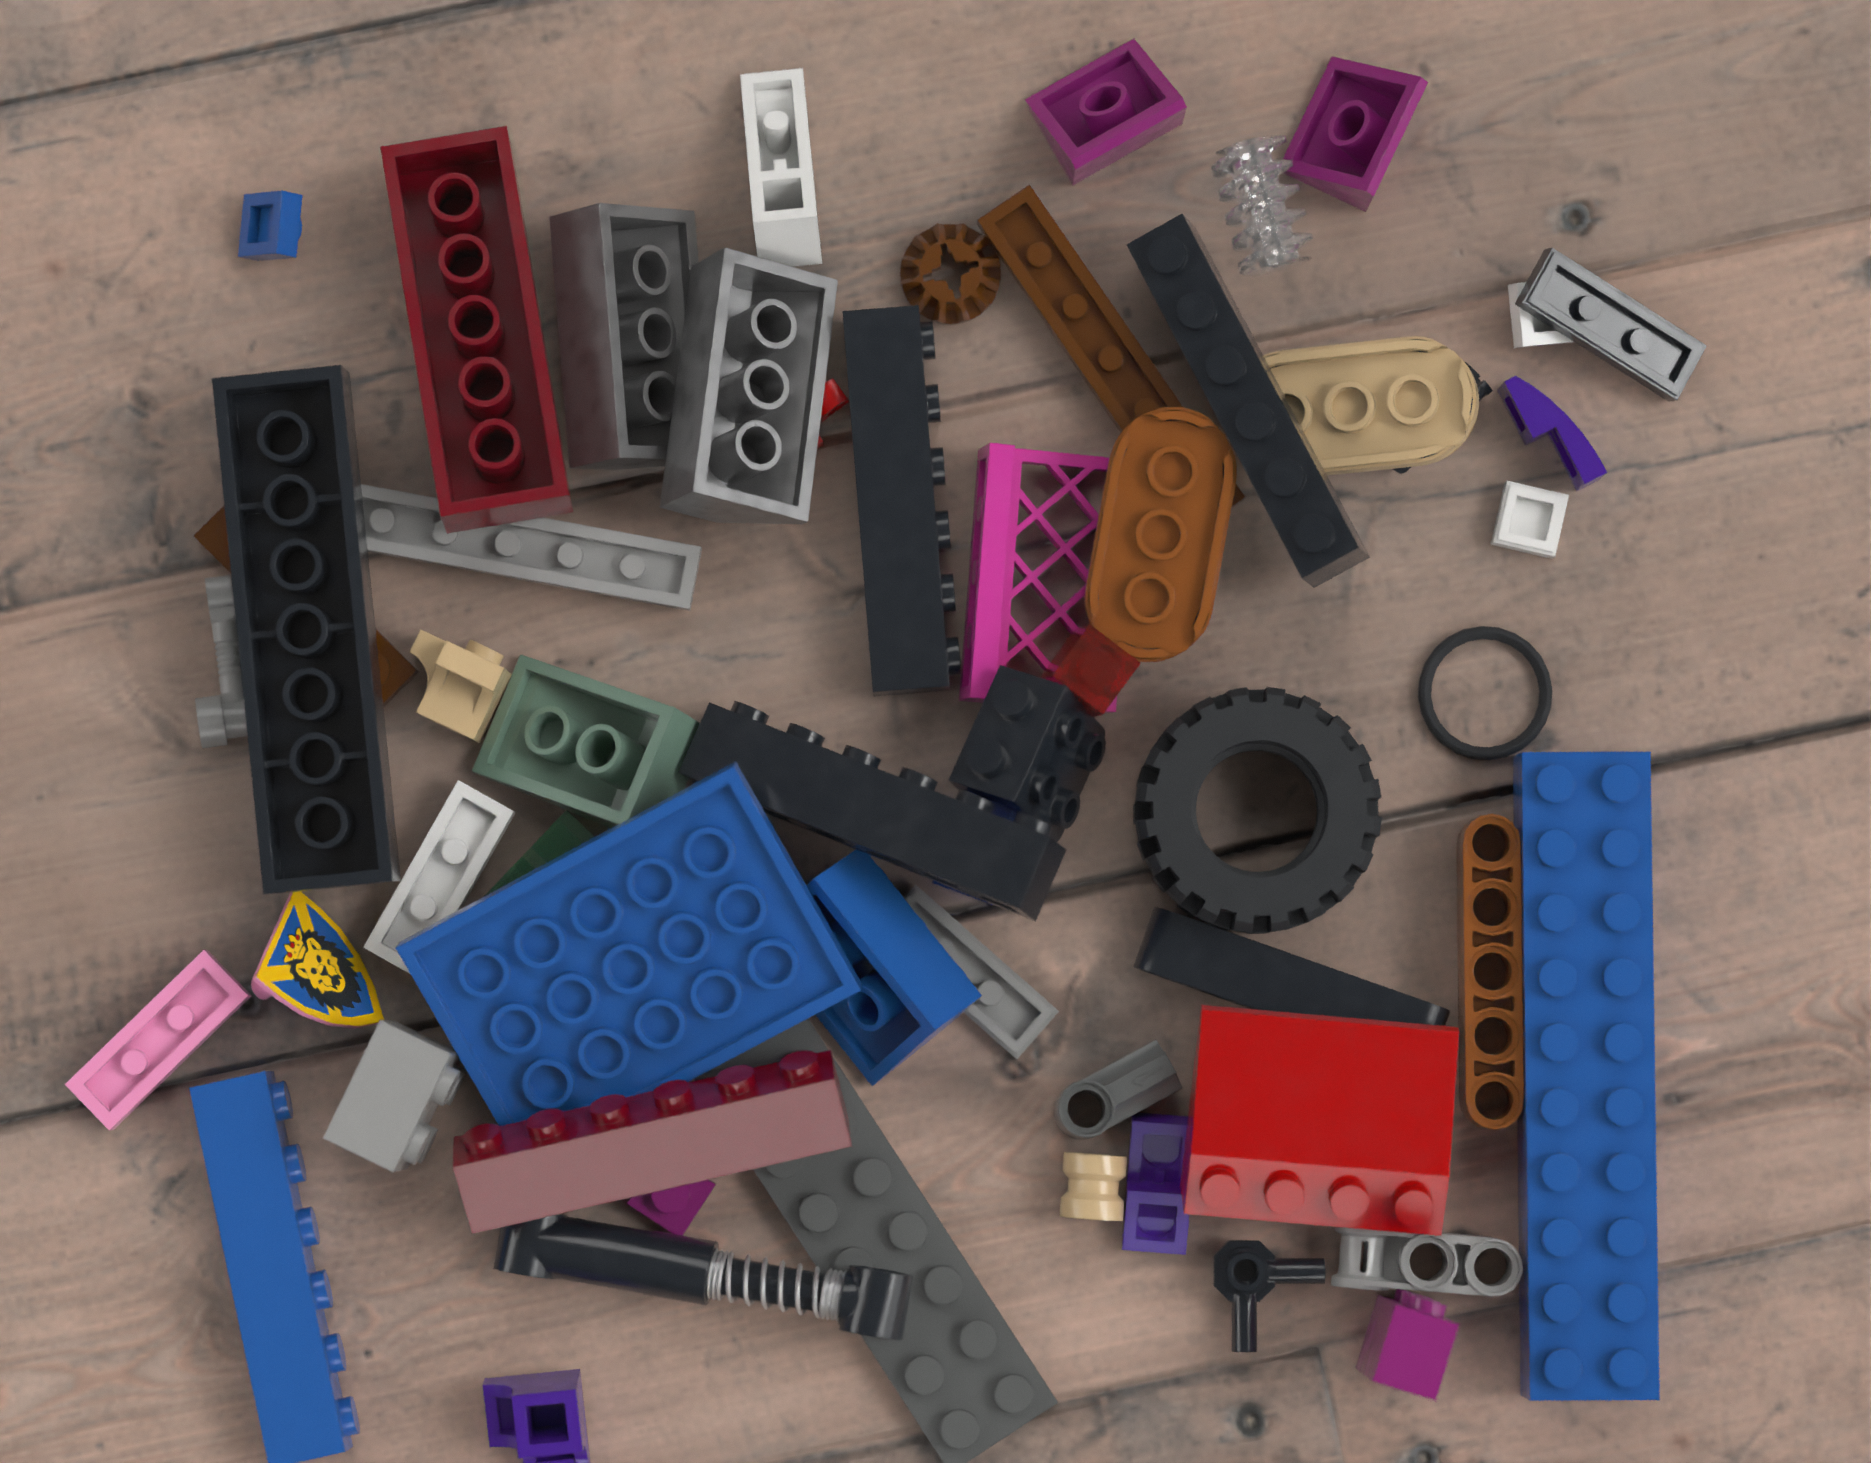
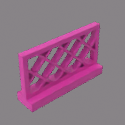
M988 443L978 449L959 701L983 703L999 666L1006 667L1007 662L1025 648L1048 675L1044 679L1067 686L1088 711L1116 712L1120 655L1105 645L1103 658L1094 647L1101 641L1098 636L1094 635L1088 640L1066 613L1067 610L1085 596L1088 569L1071 548L1097 527L1099 516L1098 512L1075 485L1092 471L1107 472L1109 457L1015 448V445ZM1022 464L1045 466L1062 486L1038 508L1020 489ZM1061 468L1081 469V471L1072 479H1069ZM1068 493L1090 522L1065 543L1042 514ZM1020 504L1028 516L1017 525ZM1034 521L1057 550L1031 571L1015 552L1016 536ZM1063 556L1085 582V585L1060 606L1037 577ZM1015 567L1023 579L1013 587ZM1027 585H1030L1052 613L1026 634L1010 615L1011 600ZM1058 619L1081 647L1055 669L1032 640ZM1010 630L1019 642L1008 650ZM1086 653L1102 672L1101 698L1078 696L1061 676Z

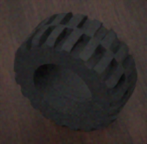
M1247 687L1228 690L1225 694L1213 698L1208 697L1193 705L1192 708L1180 717H1177L1159 737L1141 768L1136 784L1133 824L1136 826L1137 845L1142 860L1146 861L1153 875L1152 879L1163 893L1166 892L1178 904L1177 907L1191 917L1195 916L1212 926L1226 931L1266 934L1308 923L1325 914L1327 910L1341 902L1354 889L1353 886L1362 873L1366 872L1374 855L1372 854L1375 839L1380 836L1382 817H1379L1378 799L1382 798L1379 779H1374L1369 765L1372 759L1363 744L1359 746L1349 733L1351 727L1338 715L1333 717L1320 708L1322 703L1305 695L1300 698L1285 693L1286 689L1266 687L1261 690H1248ZM1264 751L1287 759L1305 775L1314 792L1317 817L1311 839L1294 860L1280 868L1262 872L1245 871L1235 868L1218 858L1209 849L1201 836L1196 817V804L1202 783L1217 764L1238 753Z

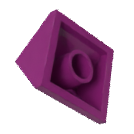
M1135 39L1126 42L1025 99L1031 114L1072 185L1077 184L1182 125L1187 108L1183 97Z
M1332 56L1278 169L1292 178L1366 212L1428 82L1421 76Z

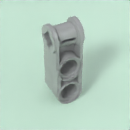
M1335 1227V1231L1341 1234L1338 1273L1331 1276V1286L1382 1291L1393 1288L1494 1297L1503 1296L1512 1291L1521 1279L1523 1271L1522 1259L1516 1248L1507 1241L1491 1236L1442 1232L1441 1236ZM1364 1241L1363 1266L1360 1270L1361 1246ZM1423 1243H1433L1442 1253L1443 1262L1441 1269L1431 1278H1418L1410 1268L1409 1260L1411 1253L1417 1246ZM1489 1248H1497L1506 1259L1505 1274L1495 1283L1484 1284L1475 1275V1260L1480 1252Z

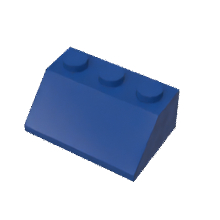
M854 850L816 876L806 886L860 979L862 988L861 991L815 1015L871 1086H874L950 1025L982 995L871 856Z

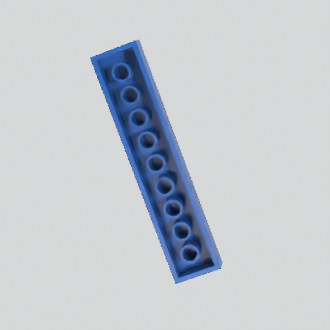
M1521 752L1513 756V822L1519 831L1521 841L1524 1103L1522 1112L1517 1118L1519 1255L1522 1259L1523 1267L1519 1281L1520 1395L1529 1401L1660 1400L1651 752Z

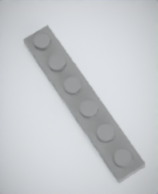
M361 484L368 552L691 611L702 552L701 546L549 518H537L447 534L440 517L437 498Z

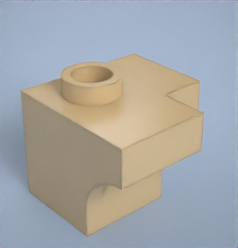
M420 629L410 653L421 661L426 670L427 689L416 713L480 744L512 675L500 666L504 656L473 640H469L466 648L463 649Z

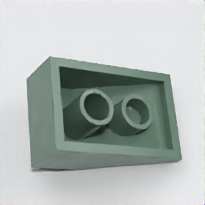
M520 654L472 772L606 827L613 828L685 788L688 779L678 772L700 723L675 707Z

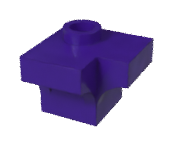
M580 1369L484 1378L483 1394L489 1447L517 1449L518 1459L523 1458V1463H590Z

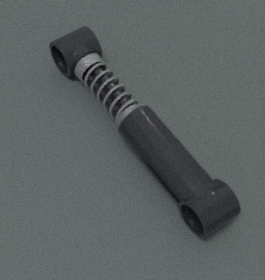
M557 1214L501 1227L493 1268L498 1271L545 1279L557 1278L700 1305H707L711 1297L713 1300L717 1298L720 1301L723 1296H727L730 1303L741 1298L744 1299L748 1306L758 1301L762 1303L765 1309L772 1306V1304L779 1305L782 1312H785L790 1307L796 1308L799 1315L809 1310L813 1311L817 1318L821 1317L827 1320L831 1318L832 1321L836 1319L839 1324V1330L892 1340L903 1339L913 1275L860 1265H850L849 1269L844 1273L841 1270L838 1272L836 1269L833 1271L830 1268L824 1274L819 1273L820 1268L818 1266L815 1267L813 1272L802 1270L803 1265L801 1263L798 1264L797 1269L785 1267L784 1260L780 1262V1266L768 1264L767 1257L763 1259L762 1263L750 1261L751 1256L749 1254L746 1255L745 1260L733 1258L734 1253L732 1251L728 1252L727 1250L724 1252L723 1249L719 1251V1244L716 1241L567 1217L566 1214Z

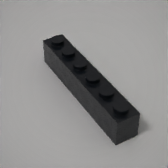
M1180 214L1126 244L1301 578L1315 588L1370 558L1197 229L1183 214Z
M919 305L842 311L873 697L949 691V676L961 675L958 637L946 638L944 612L956 611L953 573L940 574L939 549L951 548L948 510L935 511L933 486L946 485L943 447L930 448L928 423L941 422L938 384L925 385L923 360L936 359L933 321L920 322Z
M734 701L731 710L709 702L678 772L691 782L696 783L736 761L766 814L1033 921L1037 920L1066 852L1064 847L1049 836L1053 828L1049 824L1020 812L1016 813L1013 821L992 814L995 806L994 803L965 790L959 789L956 798H951L934 791L938 784L936 780L906 767H902L899 776L878 769L881 759L856 747L846 745L842 754L822 747L825 737L800 725L790 723L786 732L768 726L766 724L770 717L769 715L744 703Z

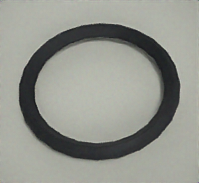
M1479 626L1463 629L1447 637L1433 650L1426 660L1419 678L1418 700L1421 715L1429 731L1442 745L1454 753L1470 759L1494 760L1508 757L1523 750L1538 736L1546 724L1551 710L1553 689L1549 671L1541 655L1529 642L1516 633L1499 627ZM1480 639L1497 640L1512 646L1522 653L1531 664L1537 676L1539 686L1538 707L1533 720L1526 730L1517 738L1503 745L1493 747L1473 746L1461 742L1449 734L1439 722L1431 698L1432 681L1436 669L1444 657L1454 648L1466 642Z

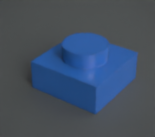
M283 190L244 194L238 257L255 261L297 258L298 241L302 232L300 217L303 195Z

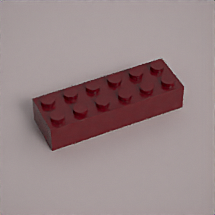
M507 126L381 146V156L440 517L447 534L572 513L573 507L513 149Z

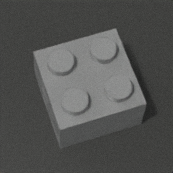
M380 1020L323 1139L392 1172L406 1170L410 1164L415 1165L417 1162L422 1164L438 1132L437 1128L429 1125L438 1105L444 1106L447 1104L450 1106L466 1074L465 1070L457 1067L460 1058L456 1051L396 1021Z

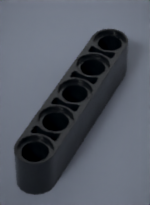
M1154 907L1133 966L1152 975L1249 1009L1440 1026L1446 1025L1450 1010L1159 907Z

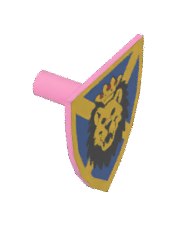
M302 892L290 893L252 978L251 988L253 993L262 1000H267L273 996L299 1015L327 1026L355 1029L377 1025L380 1020H384L375 986L360 955L342 929L317 904Z

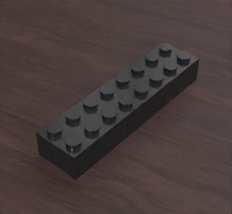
M342 365L212 378L263 894H282L401 881L350 373Z

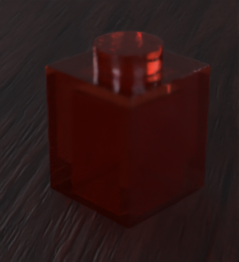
M1089 624L1072 632L1040 678L1067 686L1090 716L1096 717L1106 712L1141 663Z

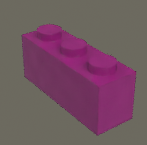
M1396 1289L1393 1299L1377 1295L1355 1368L1374 1382L1436 1401L1459 1324L1446 1318L1444 1315L1447 1306L1440 1304V1302L1404 1289Z

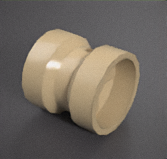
M1064 1152L1063 1172L1068 1177V1191L1061 1196L1060 1217L1123 1221L1124 1201L1118 1195L1119 1181L1126 1176L1127 1156Z

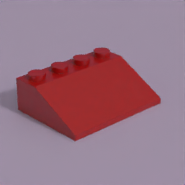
M1201 1005L1180 1182L1184 1214L1441 1236L1450 1177L1459 1043L1458 1027Z

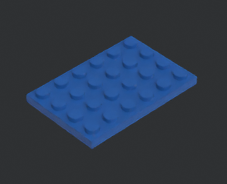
M736 761L400 941L396 946L401 959L499 1126L527 1120L531 1115L546 1109H559L563 1112L589 1106L598 1098L607 1095L620 1094L628 1097L650 1092L660 1084L671 1080H686L689 1082L861 991L862 988L860 979Z

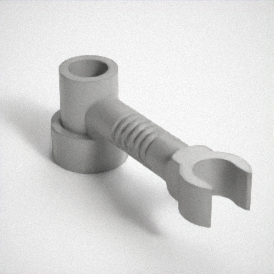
M230 575L205 578L213 640L216 644L215 650H217L215 654L217 656L216 661L218 662L217 668H219L221 695L195 698L202 749L226 746L230 738L247 736L233 587Z

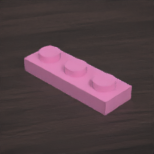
M203 950L65 1085L108 1130H114L233 1015L251 995L208 950Z

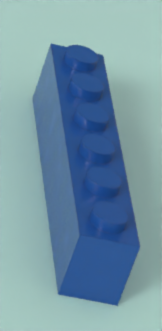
M263 1071L190 1087L189 1090L268 1463H298L346 1452L353 1447L351 1436L360 1433L359 1418L353 1397L343 1398L337 1373L346 1371V1357L340 1334H329L324 1309L333 1307V1297L326 1270L316 1271L311 1246L320 1244V1236L314 1210L312 1207H302L297 1184L306 1181V1169L299 1144L289 1145L284 1120L293 1118V1108L288 1086L285 1081L276 1082L274 1071Z

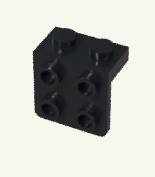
M1000 665L948 780L958 790H965L980 797L1010 806L1016 812L1027 814L1053 827L1049 836L1058 842L1064 830L1071 827L1075 822L1080 809V794L1090 772L1098 768L1104 757L1106 748L1105 729L1067 686Z

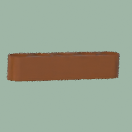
M1487 814L1474 818L1465 824L1458 834L1456 845L1459 1102L1461 1111L1468 1121L1477 1127L1496 1130L1506 1128L1514 1123L1521 1114L1524 1103L1521 841L1519 831L1513 822L1501 815ZM1482 826L1495 828L1504 839V851L1500 858L1494 862L1482 860L1473 850V835ZM1486 889L1499 894L1505 904L1504 917L1495 926L1484 925L1478 921L1473 911L1474 899L1478 893ZM1486 953L1499 957L1506 969L1504 982L1500 987L1492 991L1481 987L1475 980L1473 972L1478 958ZM1489 1017L1500 1021L1505 1027L1507 1034L1506 1043L1502 1050L1492 1055L1481 1051L1476 1045L1474 1038L1475 1029L1479 1022ZM1487 1082H1496L1501 1085L1508 1099L1504 1112L1492 1119L1482 1116L1475 1104L1477 1091Z

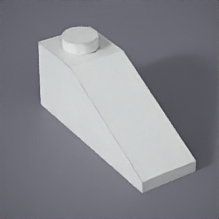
M803 68L740 74L757 257L791 267L822 264Z

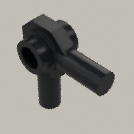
M1228 1240L1213 1255V1286L1231 1302L1232 1352H1257V1302H1260L1275 1287V1284H1325V1258H1275L1270 1250L1259 1240Z

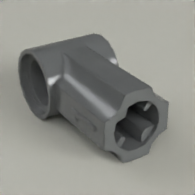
M1155 1039L1065 1088L1055 1101L1054 1117L1057 1126L1064 1134L1073 1139L1087 1140L1102 1134L1107 1129L1174 1094L1183 1087L1167 1054ZM1076 1093H1089L1099 1101L1101 1117L1095 1126L1082 1128L1075 1125L1069 1118L1067 1112L1068 1102Z

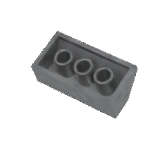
M597 203L549 216L569 468L624 470L665 466L691 266L699 262L695 211Z
M726 247L691 266L660 508L716 523L804 524L808 522L838 280Z

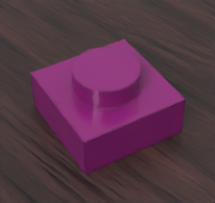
M709 1179L631 1197L627 1204L671 1233L683 1236L716 1186V1183Z

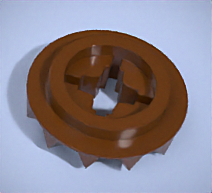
M937 223L930 229L915 236L901 260V286L910 305H919V314L925 318L942 324L964 323L981 315L994 301L1001 282L1000 258L987 236L969 228L964 223ZM947 248L948 255L952 256L956 265L966 264L971 266L977 264V267L969 269L968 273L960 276V298L955 299L953 289H949L945 280L935 281L931 279L924 281L923 279L932 276L933 272L941 269V258H943L941 249Z

